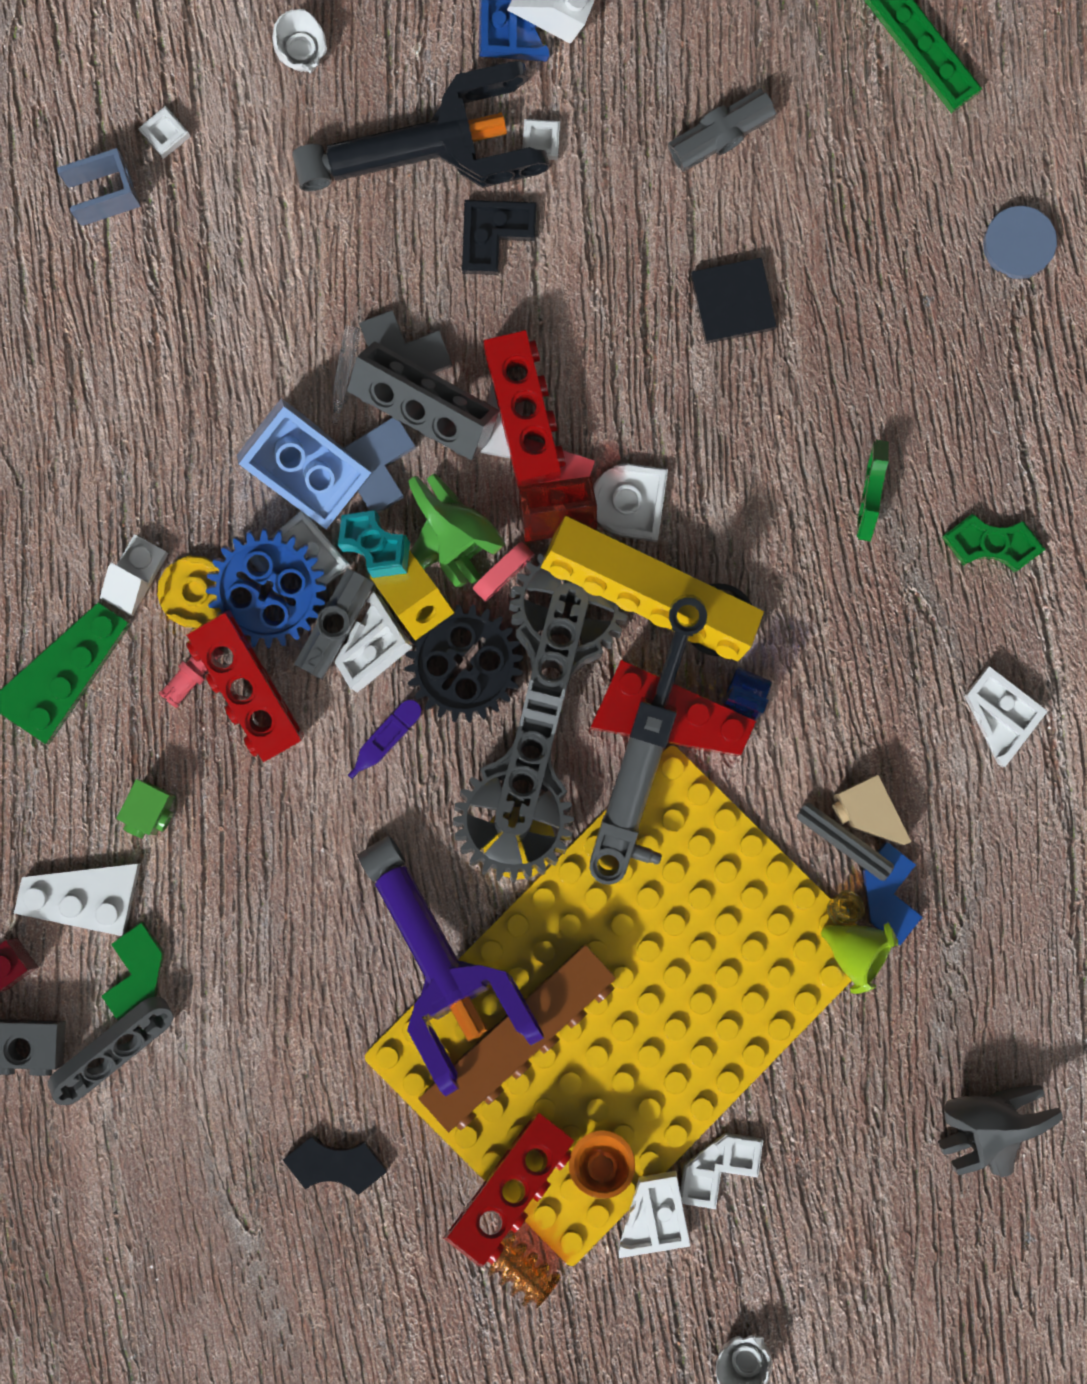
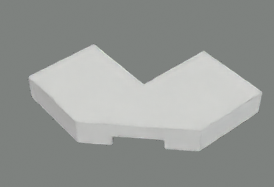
M724 1133L684 1163L680 1185L682 1203L716 1209L721 1172L758 1177L763 1139Z

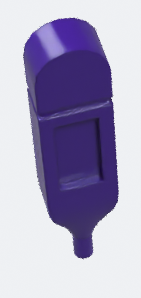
M413 700L404 701L394 711V714H391L365 742L359 751L355 767L348 774L351 779L359 771L378 764L405 736L409 729L417 723L422 715V709L417 702Z

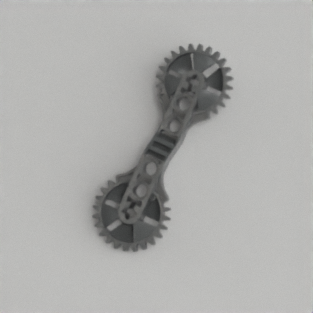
M541 554L537 556V567L529 562L526 563L525 572L527 575L518 573L516 583L519 586H513L511 589V596L515 599L510 601L509 610L517 612L512 615L511 623L512 625H521L516 630V637L526 649L532 667L516 738L506 755L498 761L481 768V782L473 777L469 779V785L473 791L461 789L460 797L466 803H455L454 810L462 814V816L453 818V826L463 828L455 833V840H466V843L460 849L461 854L473 853L470 865L474 866L480 861L484 863L483 875H486L492 868L495 869L497 881H500L504 872H508L512 883L516 882L518 872H523L528 881L531 880L532 869L534 868L541 875H544L546 872L545 861L554 866L558 862L554 851L565 854L567 846L560 840H571L573 834L571 831L563 828L573 825L574 817L564 815L571 810L572 803L560 802L566 796L567 790L557 778L551 761V749L563 700L570 679L576 671L602 657L603 650L601 645L608 649L612 648L614 643L612 637L620 638L622 629L618 625H625L628 617L622 613L625 610L618 607L616 603L601 596L591 595L582 587L570 581L562 580V584L560 579L554 577L549 571L540 568L544 560V556ZM526 591L553 594L549 608L524 599ZM566 602L573 603L569 619L562 618ZM588 603L613 612L612 621L586 618ZM555 634H563L569 639V642L564 645H558L552 641L551 637ZM579 638L581 640L582 645H578ZM553 667L560 672L561 676L556 679H549L543 675L542 670ZM526 746H535L540 750L541 755L538 758L530 759L525 757L521 750ZM500 780H504L502 788L499 782ZM517 780H525L531 784L532 790L525 794L519 793L513 788L512 784ZM542 789L545 793L539 798L540 790ZM515 805L520 807L518 823L515 828H511L508 826V820L511 818L513 806ZM470 806L496 810L494 823L469 815ZM533 820L558 828L557 837L531 833L530 829ZM496 836H498L499 838L483 854L481 850L484 847H486ZM518 842L522 844L528 862L526 864L522 863Z

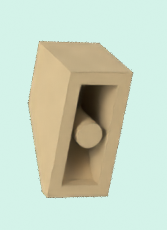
M879 775L868 777L833 795L836 803L832 804V807L841 824L847 822L849 828L898 845H906L911 842Z

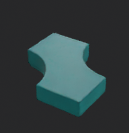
M376 510L341 516L338 546L342 552H355L363 555L366 558L367 570L372 578L407 573L410 541L406 535L391 534L381 529L380 516Z

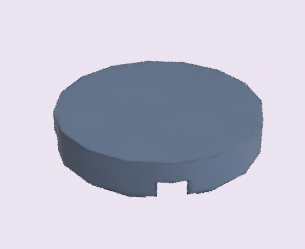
M1028 206L1009 207L998 213L988 225L983 238L984 255L990 266L997 272L1000 271L1006 274V277L1013 279L1030 278L1040 273L1053 259L1057 247L1056 230L1050 219L1037 209Z

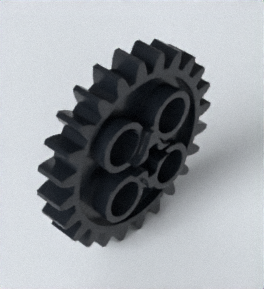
M457 604L455 615L449 616L424 634L421 639L416 641L413 637L409 639L417 648L416 651L405 653L406 657L414 660V664L408 665L404 669L406 672L415 673L416 677L408 682L409 687L420 686L421 689L414 696L417 700L425 697L429 698L425 706L427 711L436 705L439 706L438 718L440 719L445 716L447 711L452 712L453 723L458 721L460 714H465L468 723H472L473 713L478 712L480 717L486 720V708L490 707L493 711L499 713L497 701L499 699L507 703L511 701L506 693L507 688L511 690H518L519 688L511 679L512 677L523 675V671L514 667L515 663L523 661V656L512 653L513 650L520 646V642H508L513 629L507 628L501 631L499 628L502 625L503 618L500 616L493 622L489 621V609H486L480 617L477 616L475 605L472 604L468 614H463L460 604ZM459 629H466L472 634L470 644L463 648L456 647L451 641L453 633ZM481 638H485L486 643L470 660L473 667L472 670H461L451 686L444 690L442 688L443 683L458 668V664L455 661L456 658L460 656L465 659L474 649L477 642ZM494 652L500 657L498 668L492 671L482 669L479 662L484 653ZM435 657H443L449 664L447 672L441 676H434L428 670L430 661ZM463 680H471L477 685V692L470 699H462L456 693L458 684Z

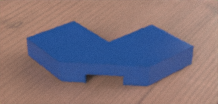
M885 842L878 850V853L894 865V870L889 877L881 881L865 868L863 869L868 919L870 924L880 930H884V924L889 922L900 946L922 919L920 914L894 895L916 864L891 844Z

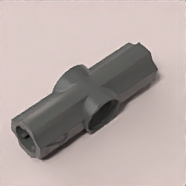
M760 88L728 108L723 105L712 110L700 120L699 125L668 143V149L673 161L678 168L685 172L715 153L718 155L727 153L739 145L747 134L776 117L773 102L768 94Z
M346 569L328 604L318 614L317 624L294 665L321 680L324 679L343 642L349 637L354 622L375 586L374 582L355 571ZM333 615H340L344 618L343 629L333 634L327 632L326 621Z

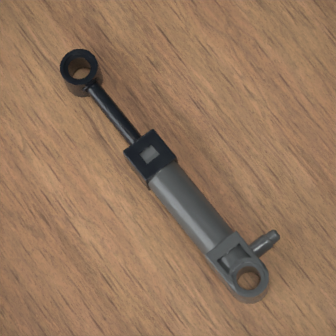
M685 594L679 596L670 606L669 620L672 630L675 632L653 700L645 697L640 699L626 751L606 813L603 816L597 834L589 868L595 880L602 884L611 885L620 881L627 871L630 858L646 863L659 864L662 857L661 853L637 845L635 842L664 748L667 746L677 715V708L667 703L689 636H693V634L702 630L707 621L705 604L694 595ZM684 605H692L699 612V617L692 624H684L677 618L678 610ZM604 855H612L617 858L619 865L615 869L606 870L600 866L598 860Z

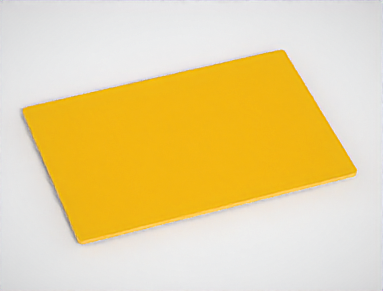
M669 746L662 753L635 842L637 845L661 853L662 857L659 864L646 863L630 858L627 871L620 881L611 885L596 881L591 875L589 868L590 859L603 816L606 813L605 810L566 850L565 854L558 858L556 866L551 865L545 874L541 875L458 959L470 964L505 971L513 977L525 998L585 943L616 977L611 983L615 989L604 1000L598 1003L593 999L584 1008L587 1015L573 1028L566 1024L556 1034L560 1038L559 1041L546 1053L543 1054L538 1050L528 1060L532 1065L518 1079L511 1075L501 1084L504 1091L491 1104L487 1105L485 1101L479 1104L473 1110L477 1116L461 1131L455 1127L448 1133L418 1099L420 1094L434 1080L407 1031L414 1005L365 1054V1061L484 1181L531 1117L537 1113L543 1115L574 1140V1143L569 1148L571 1151L579 1140L595 1131L616 1133L629 1144L635 1159V1173L630 1185L621 1194L606 1199L586 1195L573 1183L569 1173L568 1161L562 1170L559 1171L555 1168L547 1178L551 1185L538 1202L532 1199L524 1210L528 1214L525 1223L569 1266L576 1265L630 1210L639 1177L666 1172L851 982V979L843 972L835 960L831 947L821 936V931L826 925L856 924L675 746ZM604 855L598 860L600 866L606 870L615 869L619 865L617 858L612 855ZM491 984L488 985L489 990L472 999L488 1031L507 1015ZM452 1012L438 1020L435 1018L429 1020L453 1064L488 1032L486 1031L479 1038H474L468 1042ZM530 1150L527 1153L525 1159L527 1167L532 1171H539L543 1165L542 1155L536 1150ZM509 1180L503 1187V1196L507 1201L515 1203L520 1198L521 1189L516 1182Z

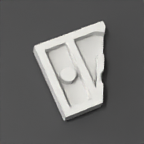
M990 666L984 669L964 695L997 764L1001 767H1006L1048 712Z
M670 1171L639 1177L618 1246L619 1258L690 1247L677 1172Z

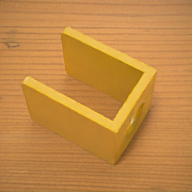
M410 550L406 574L372 578L370 575L376 587L415 641L454 614L439 589Z

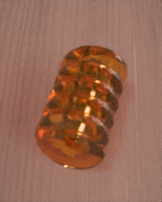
M509 1232L501 1242L506 1246L499 1258L490 1265L487 1275L490 1277L500 1271L502 1276L498 1285L502 1287L510 1281L513 1282L510 1295L513 1297L523 1291L525 1295L521 1305L525 1307L534 1301L536 1309L554 1290L561 1279V1275L558 1272H554L547 1276L549 1264L542 1262L535 1266L538 1254L531 1252L524 1256L527 1244L520 1242L513 1246L515 1234Z

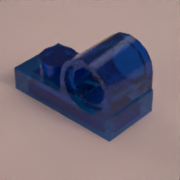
M738 667L721 705L756 721L764 713L769 700L766 698L772 681Z

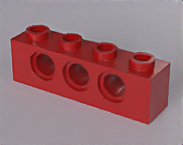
M526 330L483 340L484 352L518 488L559 479L561 476L560 468L565 467L566 462L562 446L554 445L551 432L557 431V425L553 410L546 411L543 397H547L549 394L544 375L537 376L534 364L540 361L536 341L528 340ZM513 367H521L527 372V376L521 381H513L507 376V372ZM528 401L535 406L536 410L530 416H521L516 412L515 408L520 402ZM531 436H537L544 441L545 445L541 450L532 452L524 446L525 440Z
M230 609L196 627L186 635L189 639L186 646L196 662L202 660L209 672L205 675L208 684L216 694L221 692L228 704L224 706L225 711L234 725L240 723L247 735L243 738L245 745L254 757L259 755L264 763L302 741L304 737L303 731ZM220 646L229 648L233 653V662L227 665L219 663L215 658V649ZM240 678L248 680L253 688L252 694L241 696L236 693L233 686L234 681ZM258 710L267 712L271 716L272 724L268 727L257 726L252 718L253 713Z
M540 1113L534 1114L449 1228L443 1239L477 1266L483 1267L486 1262L492 1265L506 1247L501 1242L510 1230L516 1233L527 1219L528 1214L524 1210L531 1200L534 1199L538 1202L550 1187L551 1183L547 1181V1178L555 1168L559 1171L562 1170L570 1160L572 1151L569 1148L574 1143V1140ZM530 1150L538 1151L543 1157L542 1168L537 1172L530 1170L526 1165V1155ZM509 1180L516 1182L521 1189L520 1198L515 1203L507 1201L503 1196V1187ZM487 1211L495 1214L498 1219V1227L490 1235L484 1233L480 1228V1218Z

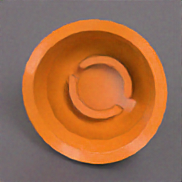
M610 1131L589 1133L578 1141L570 1155L569 1173L573 1183L580 1191L594 1198L606 1199L621 1194L630 1185L635 1173V1159L631 1147L621 1136Z

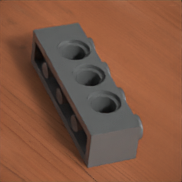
M375 341L356 357L347 392L360 398L363 402L373 405L391 415L395 420L409 425L424 436L436 440L452 449L456 454L473 460L488 444L500 411Z
M0 1019V1075L15 1074V1069H29V1075L49 1076L52 1075V1070L62 1067L64 1065L66 1021ZM19 1038L25 1039L30 1044L31 1051L28 1057H22L16 1050V1043Z

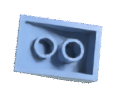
M282 398L237 454L240 466L325 529L330 526L371 474V471Z

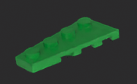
M97 603L0 690V714L44 744L49 745L131 624L102 604Z

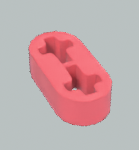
M521 541L474 585L473 590L485 602L488 601L526 566V563L532 560L535 554Z

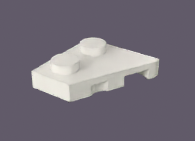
M375 592L367 600L371 606L361 623L355 622L349 633L348 642L342 646L334 661L350 689L357 693L413 647L382 597Z

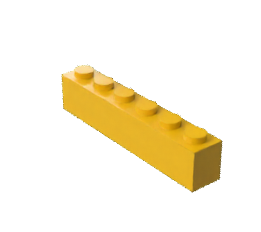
M567 516L564 517L556 530L540 567L549 571L558 579L567 580L582 587L591 595L601 596L616 603L618 607L625 611L635 612L649 619L654 625L672 630V626L669 620V610L672 602L677 597L685 594L694 595L705 604L707 621L702 630L693 634V636H689L688 641L700 643L716 651L721 657L733 659L737 662L752 647L764 613L763 610ZM684 605L677 612V618L684 624H692L699 617L698 610L692 605Z

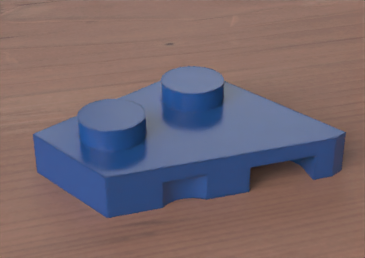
M480 0L479 57L547 62L549 49L547 45L543 46L535 29L536 25L508 11L511 0Z

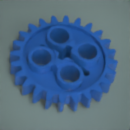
M263 528L260 538L256 539L253 532L248 530L247 542L243 543L240 538L235 536L233 538L234 550L225 545L221 548V552L226 558L225 560L214 557L212 563L219 571L208 572L207 578L215 581L216 584L208 586L206 593L216 595L217 598L210 601L208 606L209 608L220 607L221 611L217 615L230 609L245 636H251L252 647L256 646L259 638H264L267 648L271 647L273 638H278L280 644L285 646L287 634H290L296 640L300 638L298 627L308 631L311 630V624L307 618L317 619L319 611L313 606L325 604V598L316 594V592L326 590L327 587L325 583L316 582V579L324 575V569L312 568L318 561V556L314 555L306 558L305 554L309 545L306 543L297 549L294 546L296 541L295 535H292L285 542L282 541V530L279 529L274 538H269L267 529ZM254 555L264 556L269 562V568L263 572H256L251 569L248 560ZM237 572L245 573L261 585H264L267 580L271 581L274 592L296 600V604L291 605L273 592H268L266 596L260 593V585L238 577ZM290 572L296 573L300 576L302 584L296 589H288L281 582L282 576ZM237 587L246 588L250 591L252 599L246 604L237 603L232 597L231 592ZM274 604L280 606L285 616L278 621L268 619L264 613V609L267 606Z

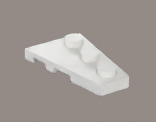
M141 863L22 877L14 914L123 936L126 933Z

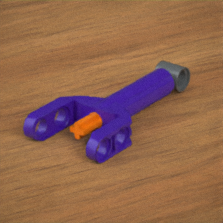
M390 835L357 854L368 877L373 882H376L375 886L425 977L422 993L414 1004L407 1031L433 1080L444 1096H448L460 1088L457 1081L458 1073L429 1020L433 1018L438 1020L452 1012L468 1042L474 1038H479L488 1030L472 999L489 990L488 985L491 984L515 1030L522 1034L531 1046L545 1038L511 975L505 971L482 965H474L457 959L406 866H403L406 864V861Z

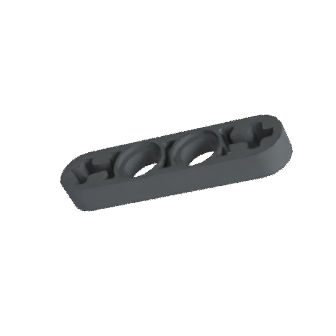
M151 997L142 1001L55 1071L48 1080V1088L55 1103L70 1105L79 1101L167 1030L172 1024L173 1014L165 999ZM126 1034L134 1035L129 1042L117 1044L120 1037ZM105 1058L101 1065L94 1068L87 1067L92 1060Z

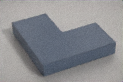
M391 418L344 447L348 453L371 471L369 477L357 491L370 511L376 510L378 514L404 498L386 467L416 449L401 422Z

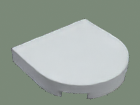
M619 464L604 472L596 480L590 500L591 510L597 523L605 531L615 536L657 542L668 469L635 464Z

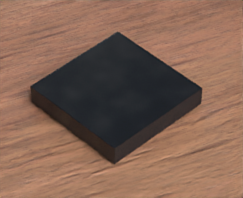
M762 257L691 272L690 276L705 344L776 330L777 325Z

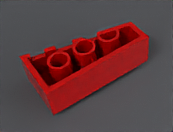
M621 660L591 724L590 730L630 737V731L640 699L645 697L653 700L660 677ZM673 684L667 704L677 708V715L667 744L736 757L742 755L756 721Z

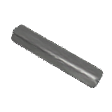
M806 803L798 812L797 818L799 821L881 881L886 880L894 870L893 863L811 803Z

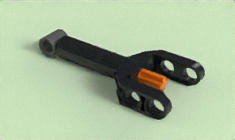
M514 61L456 74L443 95L441 106L429 122L327 145L326 153L324 147L320 144H308L296 148L292 152L300 189L303 191L324 189L331 184L330 175L335 178V181L435 158H441L451 164L460 175L482 188L546 172L550 168L547 152L531 147L476 159L473 142L507 134L505 120L502 113L468 120L464 107L465 103L515 92L529 79L525 64L520 61Z

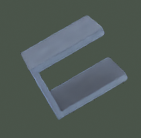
M117 148L57 168L59 176L68 188L110 174L120 173L125 189L70 207L72 215L81 226L141 207L127 164Z

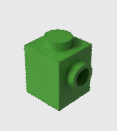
M136 779L116 819L125 823L124 831L141 839L144 838L145 834L157 835L158 831L164 832L172 818L173 812L169 811L176 796L145 780Z

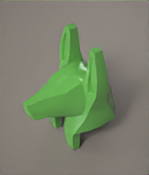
M432 474L427 480L437 498L418 476L412 477L408 481L410 489L427 520L420 532V536L410 549L411 553L423 569L439 562L441 569L455 587L463 586L467 583V580L471 584L476 583L482 577L470 559L482 549L495 555L505 545L503 537L483 514L474 508L465 506L436 474Z

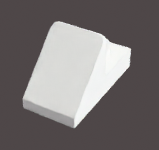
M134 534L117 565L112 562L109 564L100 599L133 616L169 553Z

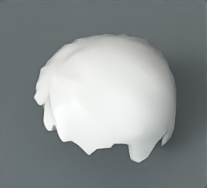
M305 9L286 11L279 16L274 24L272 41L279 60L294 70L312 73L319 66L320 58L327 51L326 37L316 18Z
M750 1335L743 1338L736 1336L724 1344L716 1361L718 1384L768 1383L772 1373L773 1362L771 1353L764 1342V1337Z

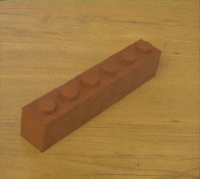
M584 943L524 998L544 1034V1039L531 1046L525 1037L515 1030L511 1020L506 1015L453 1064L458 1073L457 1081L460 1087L458 1090L448 1096H444L434 1081L420 1094L418 1099L448 1133L455 1127L461 1131L477 1116L473 1110L483 1101L487 1105L491 1104L504 1091L501 1086L504 1081L511 1075L518 1079L530 1068L532 1063L528 1060L538 1050L543 1054L546 1053L559 1041L560 1038L556 1034L566 1024L570 1028L577 1025L587 1015L584 1008L593 999L598 1003L604 1000L615 989L611 983L616 977Z

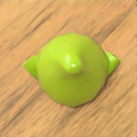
M889 922L884 924V930L859 925H826L821 931V936L831 947L835 960L854 983L850 988V993L861 994L876 988L877 985L871 982L884 965L891 948L896 945L898 946V939Z

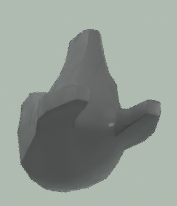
M1040 1085L1010 1088L988 1096L971 1095L952 1098L944 1106L945 1121L948 1125L958 1128L959 1133L937 1142L944 1155L956 1153L972 1147L974 1150L951 1161L953 1170L958 1175L971 1173L989 1165L992 1174L1006 1177L1014 1172L1016 1153L1021 1142L1041 1135L1057 1125L1063 1119L1061 1110L1055 1108L1034 1114H1019L1017 1112V1109L1044 1096V1090Z

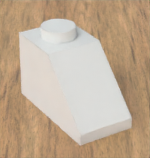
M511 0L507 10L571 44L584 27L595 0Z

